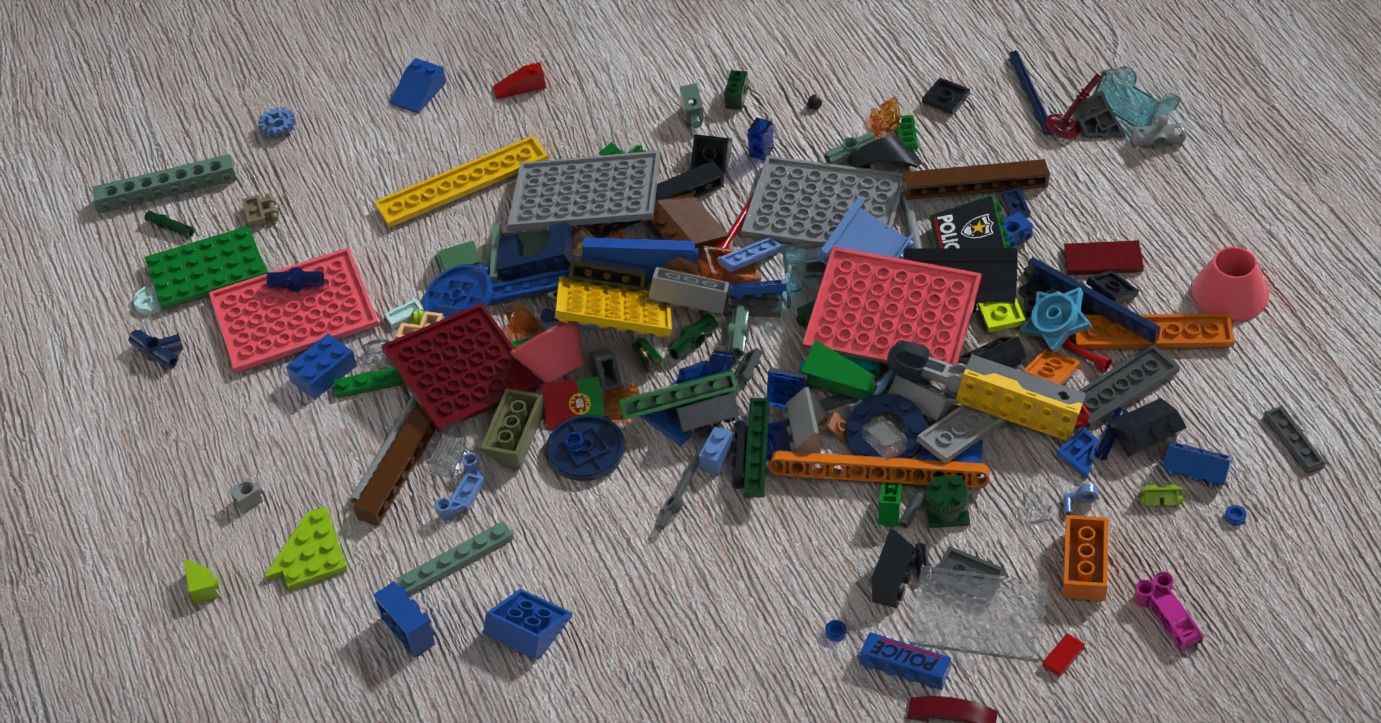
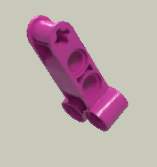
M1162 571L1155 575L1154 582L1140 580L1135 588V603L1140 607L1149 606L1178 648L1185 651L1186 647L1197 642L1202 643L1203 636L1200 629L1172 592V575Z

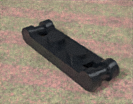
M739 420L734 423L736 441H733V452L736 453V456L732 458V467L734 469L731 472L732 484L735 489L744 487L746 464V424L744 421Z

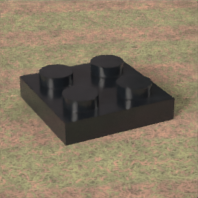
M940 77L922 97V103L953 115L970 95V89Z
M1112 270L1088 277L1086 282L1094 291L1116 303L1135 298L1139 293L1137 288Z

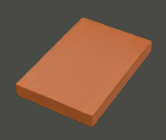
M1045 348L1022 372L1063 385L1077 371L1080 361L1057 352L1053 353L1052 350Z

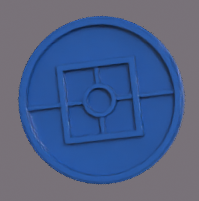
M465 264L450 268L440 274L428 287L423 299L424 312L442 313L445 319L481 303L486 308L493 294L492 280L483 268L476 265Z

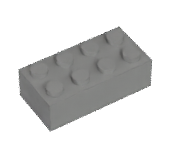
M656 267L652 278L649 299L656 303L668 302L675 307L687 306L693 311H700L701 309L708 311L709 314L719 315V313L723 314L729 282Z

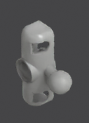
M1162 113L1155 116L1154 126L1135 127L1131 133L1134 146L1153 145L1155 148H1163L1168 144L1183 143L1186 140L1185 125L1181 123L1167 124L1168 117ZM1176 127L1181 128L1182 133L1175 135L1174 129ZM1140 130L1145 131L1146 137L1139 138L1138 132Z

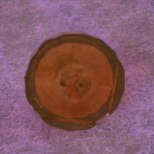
M519 299L508 308L507 320L510 324L507 326L514 334L518 332L522 336H529L543 327Z

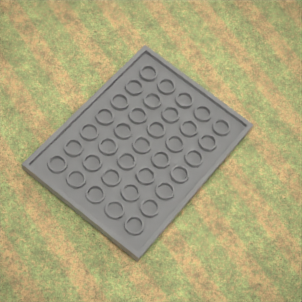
M660 151L521 162L508 220L509 231L550 228L551 225L568 222L569 226L573 227L576 225L609 224L612 222L653 219L661 159Z
M767 155L741 229V236L759 239L770 237L775 241L806 245V243H826L858 197L864 200L861 207L863 210L893 228L903 192V174Z

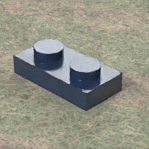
M1019 187L1001 191V197L1010 216L1020 212L1026 218H1030L1031 212Z

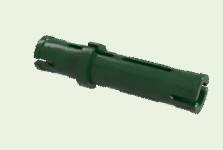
M149 210L144 216L145 221L153 223L159 228H166L182 234L188 238H191L195 231L194 227L172 220L164 214L160 215Z

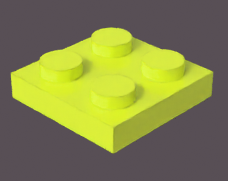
M1015 299V304L977 303L988 333L1023 326L1026 321L1017 299Z

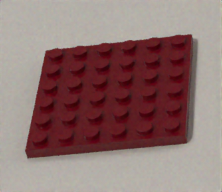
M482 303L382 344L383 352L438 432L499 406L506 388L524 392H531L540 388V383L532 371L510 354V351L515 349Z

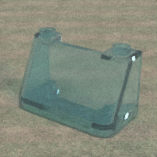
M1127 66L1103 70L1102 78L1094 91V94L1103 91L1116 118L1133 128L1154 126V118L1157 114L1169 115L1178 107L1181 100L1179 96L1168 93L1159 101L1135 87L1137 75Z

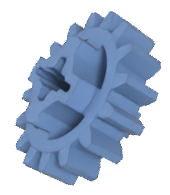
M277 107L276 110L270 108V112L264 111L265 115H260V120H258L260 132H263V135L268 134L269 138L272 135L275 138L278 135L283 137L284 133H290V129L294 130V125H296L294 113L290 109L286 111V107L282 109Z

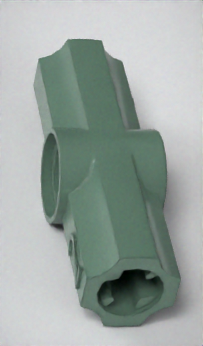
M870 132L858 138L848 137L844 139L842 145L824 153L826 163L836 165L844 160L850 161V156L853 152L867 143L876 140L875 135Z
M737 305L736 308H733L731 323L728 326V355L733 359H740V357L744 356L746 341H748L749 309L743 305Z

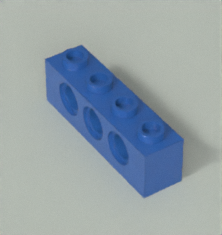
M1020 212L1004 219L1005 225H1002V227L1006 228L1008 238L1005 240L1009 241L1011 248L1032 237L1033 224Z

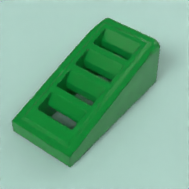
M897 116L896 127L898 137L908 150L918 149L914 116Z

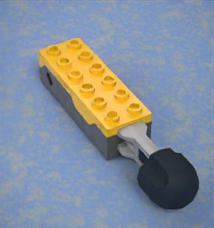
M909 341L896 343L888 353L889 369L893 374L903 379L917 383L920 382L921 377H925L945 384L950 391L958 393L956 403L1065 441L1071 439L1075 429L1086 427L1090 416L1089 410L1083 404L1086 393L973 354L967 365L962 363L950 364L929 357L930 350L928 347Z

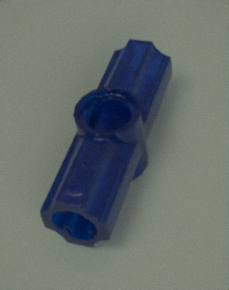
M293 267L289 272H269L266 275L268 288H287L290 291L298 292L302 287L324 286L323 271H304L301 268Z

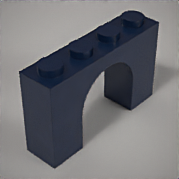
M568 222L551 225L547 246L540 253L531 257H523L524 245L517 234L501 237L496 271L503 282L570 267L574 232Z

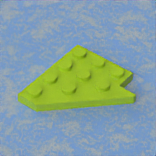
M326 506L305 514L266 572L267 581L284 576L290 591L348 571Z

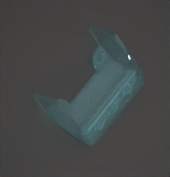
M826 242L793 244L783 249L788 309L791 308V293L798 292L803 288V279L824 276L827 265L818 260L817 256Z

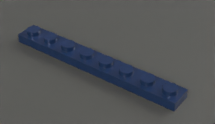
M1034 257L1028 261L1027 274L1032 278L1043 282L1061 293H1066L1080 287L1083 291L1082 305L1153 344L1159 340V325Z

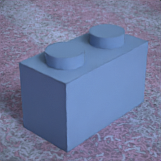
M714 426L699 454L701 471L719 476L733 449L732 431Z

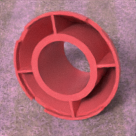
M1227 247L1217 252L1197 274L1192 283L1191 294L1196 306L1205 314L1230 313L1231 322H1241L1258 316L1266 308L1270 292L1255 256L1248 250L1240 247Z
M576 321L562 322L519 345L518 348L511 350L510 354L545 383H550L584 364L580 324Z

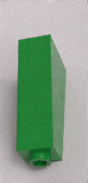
M814 340L801 371L802 382L861 400L875 395L877 389L875 375L819 341Z

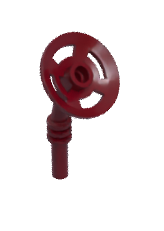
M1098 73L1095 74L1084 89H1081V92H1078L1079 95H1076L1075 101L1064 115L1054 113L1047 117L1046 126L1053 134L1067 139L1078 136L1080 132L1079 125L1071 117L1080 104L1085 102L1084 99L1087 100V96H1090L1089 93L1101 80L1102 77Z

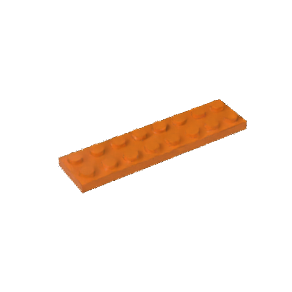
M1230 313L1140 315L1160 326L1159 340L1154 344L1157 348L1234 347ZM1084 315L1091 323L1092 328L1075 333L1076 346H1080L1083 349H1145L1153 344L1102 315Z

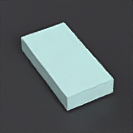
M415 299L383 315L393 330L400 327L401 323L410 322L413 310L417 311L420 309L424 311L419 301Z

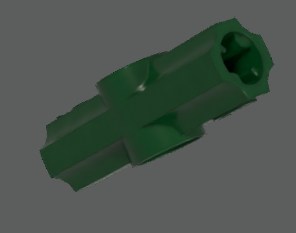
M706 314L693 326H685L681 331L680 337L667 347V351L675 360L680 359L693 347L699 348L704 343L705 337L718 327V322L713 315Z

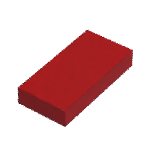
M1067 633L1044 659L1042 666L1061 677L1084 650L1085 644Z

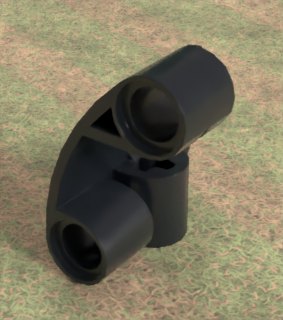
M898 136L883 137L869 142L850 156V162L854 167L869 169L871 164L876 162H893L895 166H912L915 168L922 162L914 151L906 148Z

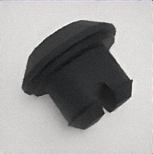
M813 94L808 99V108L819 109L822 105V100Z

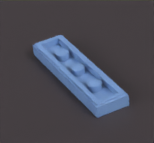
M769 237L720 257L718 264L733 272L781 252L783 246Z

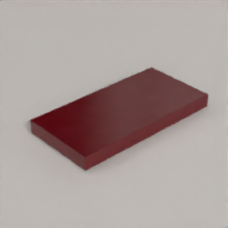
M1139 240L1064 244L1067 275L1100 274L1110 270L1115 273L1144 271Z

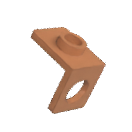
M833 412L821 419L818 425L819 433L829 429L844 443L847 442V422L842 417Z

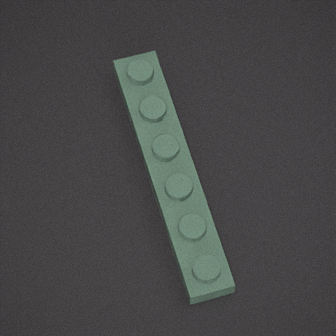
M502 521L396 578L400 587L403 586L408 596L510 542L514 539L513 533L505 522Z

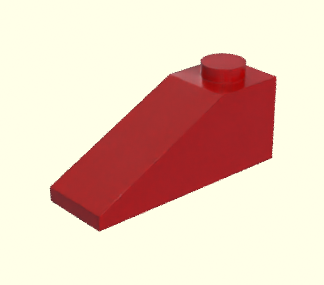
M540 62L521 67L493 86L496 99L546 88Z

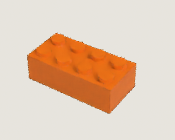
M1066 515L1063 598L1106 601L1108 518Z

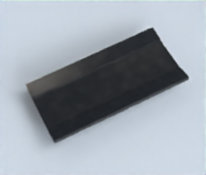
M904 248L903 259L982 273L975 303L1015 304L1018 248Z

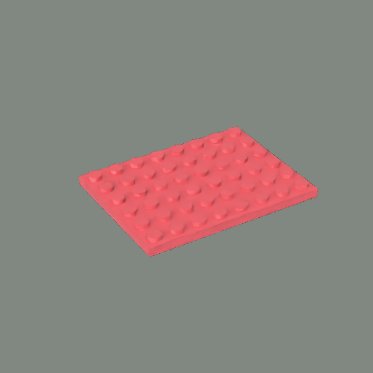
M349 247L209 292L235 373L305 351L327 334L338 340L379 326Z
M832 247L802 343L803 348L811 349L814 340L840 355L888 364L887 357L890 349L896 343L909 341L928 347L930 350L929 357L950 364H958L982 273Z

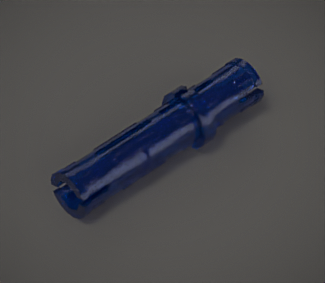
M1117 408L1113 419L1127 414L1128 411L1124 409L1123 414L1120 415L1123 408ZM1109 422L1107 424L1108 429L1095 452V457L1098 459L1101 453H1103L1100 460L1108 458V454L1117 438Z

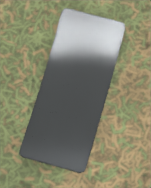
M839 393L820 400V403L825 411L844 406L857 398Z

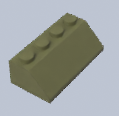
M506 388L480 450L501 466L521 469L545 412L543 395Z

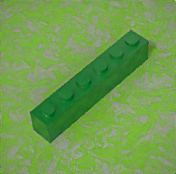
M727 370L618 399L622 418L626 420L738 390L734 371Z

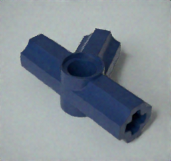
M135 329L128 338L129 343L145 353L148 360L156 361L166 369H173L177 365L179 357L174 352L183 349L179 334L158 339L157 337H150L142 330Z

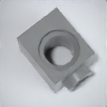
M250 477L229 489L233 502L242 513L263 502L261 493H263L262 488L257 482L254 484Z

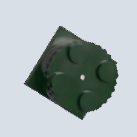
M958 475L934 477L924 494L929 528L970 525L968 488L963 479Z

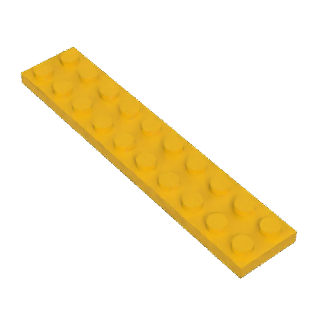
M534 135L376 200L374 201L375 207L390 228L518 174L521 162L549 160V157Z

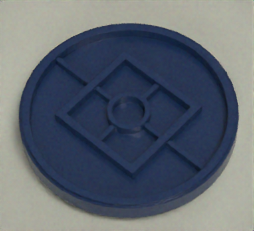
M598 415L572 417L559 424L550 434L546 445L547 458L551 467L565 478L576 481L595 480L612 472L622 461L625 453L624 436L620 428L605 417ZM572 437H580L584 441V446L580 450L572 451L567 448V441ZM573 438L568 442V446L575 449L582 444L579 438ZM574 442H577L578 446H575V445H572V446H571V444H572V443L574 444Z

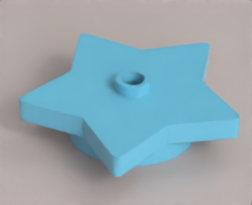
M1079 287L1066 293L1051 294L1038 291L1032 315L1020 328L1021 332L1025 335L1044 338L1052 352L1056 353L1070 335L1092 328L1089 320L1081 312L1082 289Z

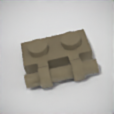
M271 193L266 194V198L260 199L259 195L242 199L249 227L267 223L266 218L268 217L273 222L278 221L279 212L275 207L276 200Z

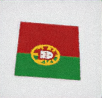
M599 376L542 384L547 430L555 429L567 419L580 415L605 417Z

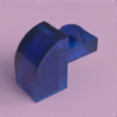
M714 350L709 360L707 376L731 370L736 365L737 357H732L733 353Z

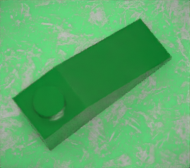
M882 482L879 498L878 525H883L884 527L899 526L902 483Z

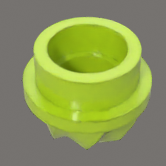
M420 309L417 311L413 310L410 324L420 325L425 312Z

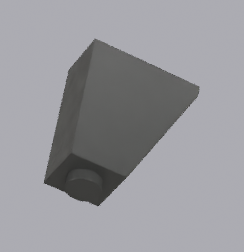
M607 347L590 352L592 369L595 375L599 376L603 391L622 386L615 353Z

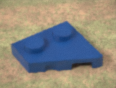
M1083 427L1057 450L1056 455L1083 477L1087 478L1099 439Z

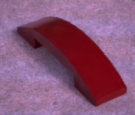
M921 696L910 698L907 719L929 722L930 718L961 723H996L998 711L988 706L959 698Z

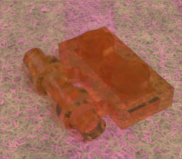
M895 97L881 104L880 111L877 108L871 109V130L875 137H879L883 130L888 133L902 125L899 102Z
M631 383L630 389L624 391V385L604 391L605 418L609 420H624L618 399L639 394L636 383Z

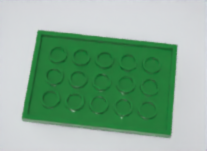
M249 226L144 257L162 310L210 296L209 292L267 274Z

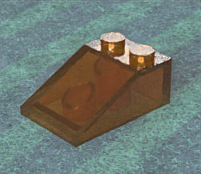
M703 246L698 259L695 260V263L698 264L699 276L725 281L729 282V284L758 282L762 279L756 262L733 272L718 264L720 257L737 251L735 249Z

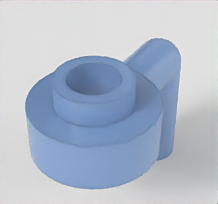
M1084 484L1077 489V492L1066 493L1063 496L1064 515H1072L1073 500H1079L1082 503L1097 501V487L1091 484Z

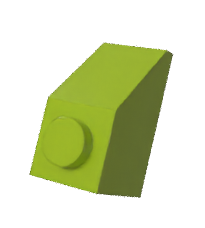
M184 560L188 589L194 604L218 598L217 589L220 588L218 577H214L210 569L191 560Z

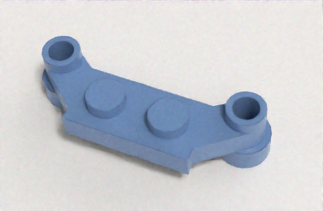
M467 453L462 457L466 473L451 499L441 498L435 504L437 513L443 521H449L452 516L464 510L469 511L485 483V477L481 476L479 472L477 455L474 453Z

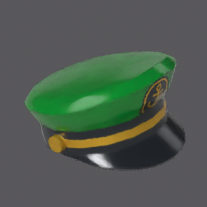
M638 337L636 342L632 344L647 373L651 365L662 363L661 355L644 338Z

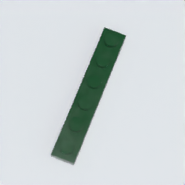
M750 398L744 498H765L770 398Z

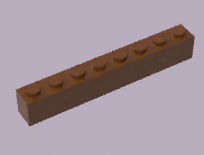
M1045 159L903 172L902 189L906 200L1000 192L1018 187L1020 190L1048 187L1050 172Z
M418 402L414 410L409 413L405 425L400 428L396 440L392 441L388 453L383 456L380 466L374 471L371 481L364 487L360 499L355 502L354 510L357 519L377 526L380 525L436 431L435 426Z

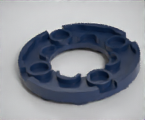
M879 394L865 399L854 408L847 421L846 436L855 456L912 459L922 448V445L916 440L917 435L926 430V425L921 410L911 400L896 394ZM883 413L895 414L901 418L905 424V433L901 440L890 446H878L871 442L867 437L866 430L872 418L878 417Z

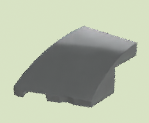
M1103 91L1088 97L1087 100L1084 99L1085 102H1082L1073 114L1086 137L1126 136Z

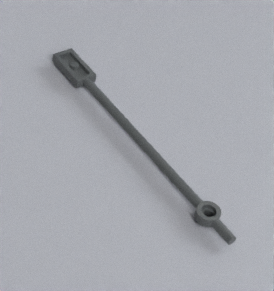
M759 348L745 353L734 374L738 390L743 382L746 383L752 378L754 368L760 363L759 359L763 352ZM738 390L731 391V392H733V393H734V396H736ZM722 421L716 422L717 426L715 427L719 428ZM714 427L709 428L675 493L665 502L663 506L665 512L657 525L659 529L664 530L672 514H677L682 509L683 499L681 497L699 465V454Z

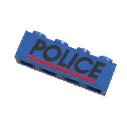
M869 632L860 652L861 664L867 668H875L889 675H897L910 682H919L929 688L942 690L951 670V657Z

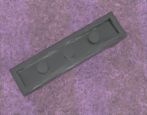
M1282 406L1264 412V419L1307 474L1325 467L1326 462Z

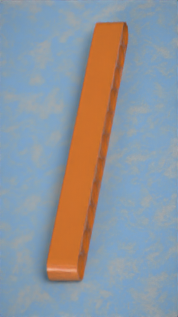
M790 451L774 452L771 455L768 466L769 471L777 476L929 485L934 477H941L942 475L935 473L937 471L943 472V476H954L960 472L964 476L959 477L963 479L967 488L986 487L989 483L990 475L988 466L982 463L949 461L945 464L943 461ZM775 461H779L783 465H777L775 464ZM798 462L801 463L803 466L799 467L796 466L794 463ZM814 464H820L823 467L818 468ZM835 465H840V466H842L843 468H842V469H837V468H835L834 466H835ZM855 466H860V467H862L863 469H862V470H856L854 467H855ZM879 467L883 471H876L874 468ZM895 469H901L903 472L898 473ZM916 470H921V471H923L924 473H922V474H917L915 471H916ZM983 474L985 477L979 478L976 475Z

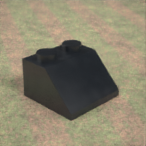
M694 134L690 170L714 161L721 171L726 173L731 157L733 139Z

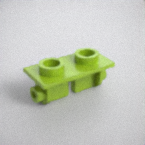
M1175 484L1165 485V488H1157L1156 485H1146L1139 492V495H1144L1140 496V503L1145 506H1160V499L1163 498L1164 506H1179V504H1183V496H1179L1183 487H1177Z

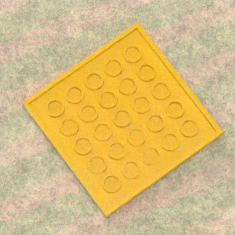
M559 277L555 318L561 322L576 321L580 325L595 324L599 328L614 327L619 331L633 330L643 335L652 333L662 338L671 336L672 331L670 303L653 302L652 299H649L650 291H632L622 287L613 288L609 285H595L585 281L576 282L572 279Z

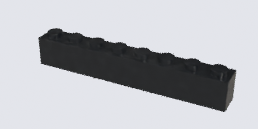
M711 161L657 184L655 202L687 193H692L696 198L723 187L724 173L714 161ZM642 220L612 222L609 224L599 223L589 226L599 238H604Z

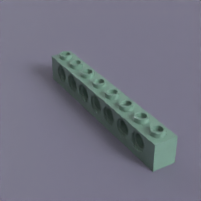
M228 154L101 184L92 188L94 202L98 212L101 213L235 181L237 178L231 155Z

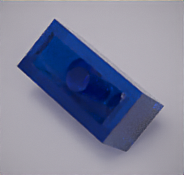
M756 117L747 131L749 156L765 161L767 155L769 156L774 148L773 122Z

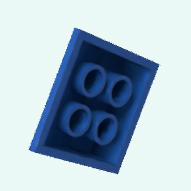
M520 588L486 612L483 634L507 645L511 649L536 659L549 648L572 617V612Z

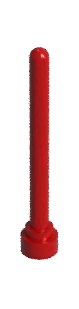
M750 197L728 232L730 237L717 244L714 248L713 255L717 259L729 253L728 246L743 224L753 197Z
M1068 340L1061 345L1090 360L1102 372H1106L1112 363L1111 358L1105 355L1097 356Z

